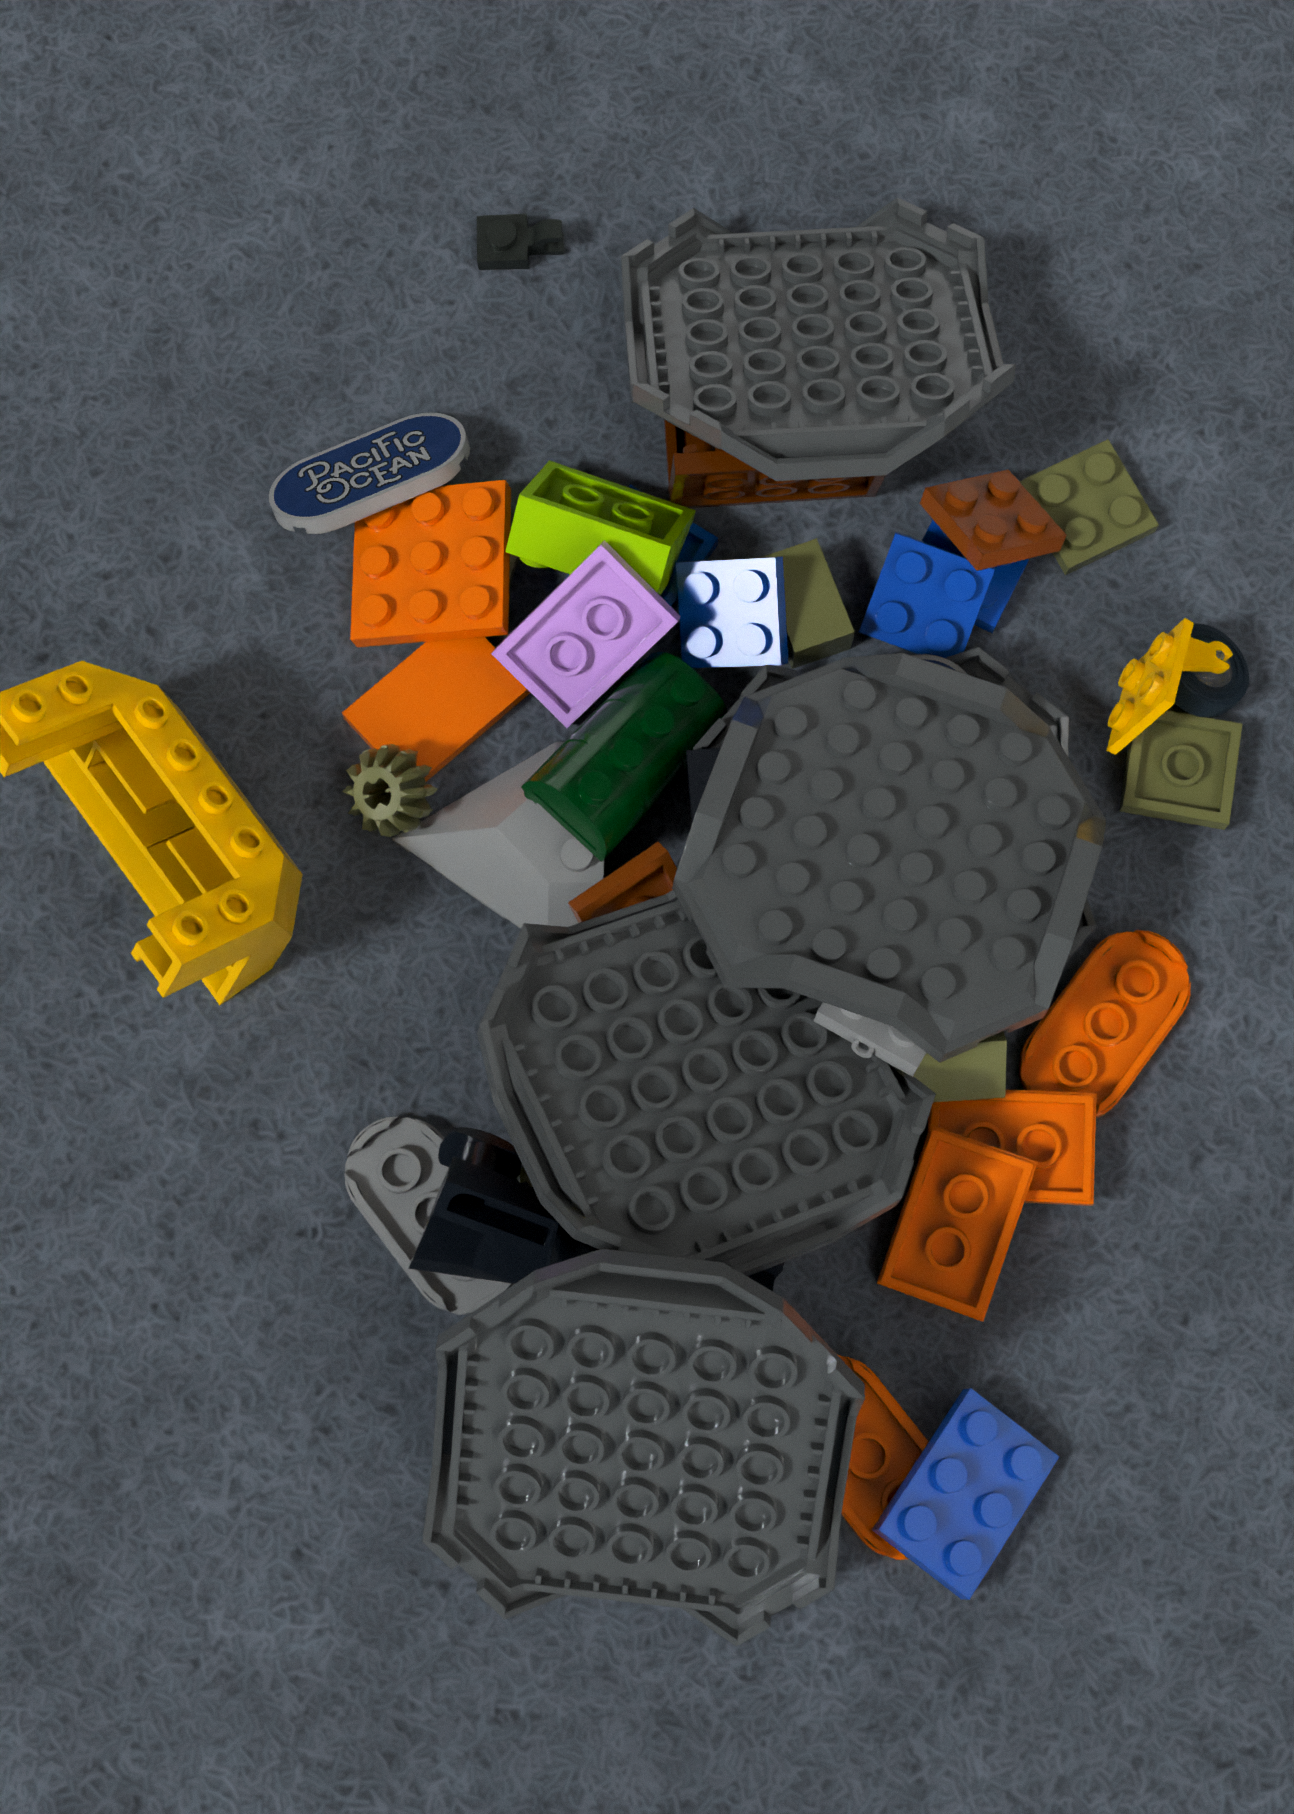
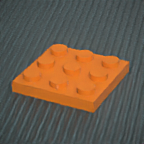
M506 480L440 486L355 522L350 640L356 647L508 635L510 554L505 551L511 527V487Z

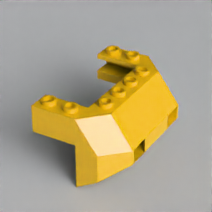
M85 661L76 662L1 691L0 773L3 777L44 762L155 915L146 924L153 935L138 941L131 955L136 962L143 960L159 982L157 991L162 998L202 980L218 1004L222 1005L271 970L292 938L303 874L181 709L156 684Z

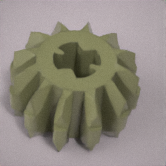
M395 744L383 745L378 750L375 748L365 750L359 755L360 763L351 765L346 770L354 784L346 786L342 792L354 797L355 804L352 805L348 814L354 816L363 814L362 830L374 831L379 829L381 836L385 837L398 835L400 831L404 833L410 832L420 826L419 818L426 817L433 811L425 797L434 795L438 789L425 782L424 777L429 774L432 767L427 765L416 767L418 751L411 749L401 751L399 745Z

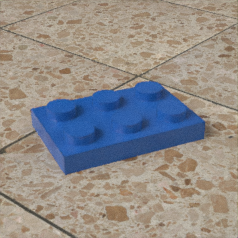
M972 1388L963 1389L879 1517L872 1531L960 1599L970 1600L1059 1459V1456Z

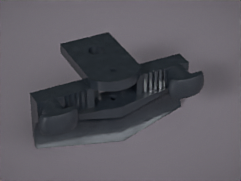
M459 1127L448 1133L440 1144L439 1162L449 1168L408 1269L515 1284L537 1269L599 1249L573 1239L542 1206L534 1188L528 1182L520 1183L517 1177L520 1174L521 1160L514 1145L482 1130ZM784 1262L748 1277L773 1291L774 1280L782 1272Z

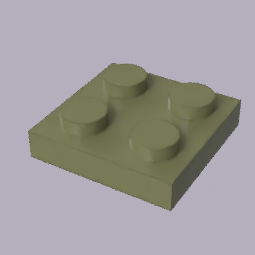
M1109 439L1019 481L1067 535L1061 550L1053 553L1065 575L1156 532L1159 526Z
M1167 710L1129 743L1119 812L1225 830L1230 823L1243 724Z

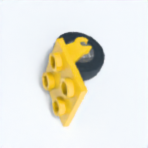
M1186 618L1168 634L1161 632L1151 644L1148 652L1139 660L1134 658L1129 661L1120 675L1118 686L1122 688L1119 702L1112 710L1108 719V727L1112 728L1106 751L1116 755L1173 706L1174 703L1192 715L1208 718L1224 714L1234 707L1243 698L1249 685L1248 666L1237 645L1218 629L1205 624H1194Z

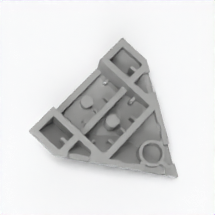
M554 742L422 820L417 829L406 833L402 832L392 838V841L406 851L412 852L432 866L436 872L520 929L524 923L562 927L578 924L568 902L604 878V860L601 862L542 806L527 799L521 788L564 742Z

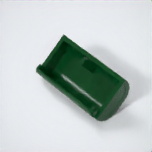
M654 652L617 687L521 788L527 799L542 806L602 862L687 770L686 750H693V747L719 718L722 719L727 713V708L713 687L688 664L669 653Z

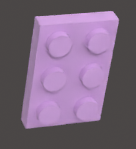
M604 540L491 654L568 728L679 621L681 616Z

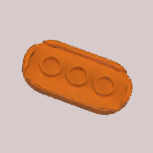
M1145 930L1119 932L1103 939L1092 950L1024 1043L1020 1053L1019 1078L1024 1090L1097 1093L1096 1118L1110 1111L1128 1090L1188 1005L1191 996V982L1189 983L1188 966L1180 950L1165 937Z
M838 1355L856 1375L858 1374L863 1378L861 1381L865 1384V1400L856 1419L841 1516L863 1544L875 1553L896 1560L908 1559L873 1532L872 1528L929 1441L870 1368L858 1360Z

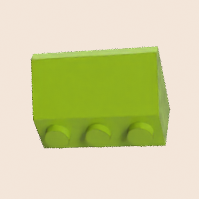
M549 460L519 494L505 552L520 557V560L528 566L534 568L550 567L570 575L605 540L661 596L669 583L696 510Z

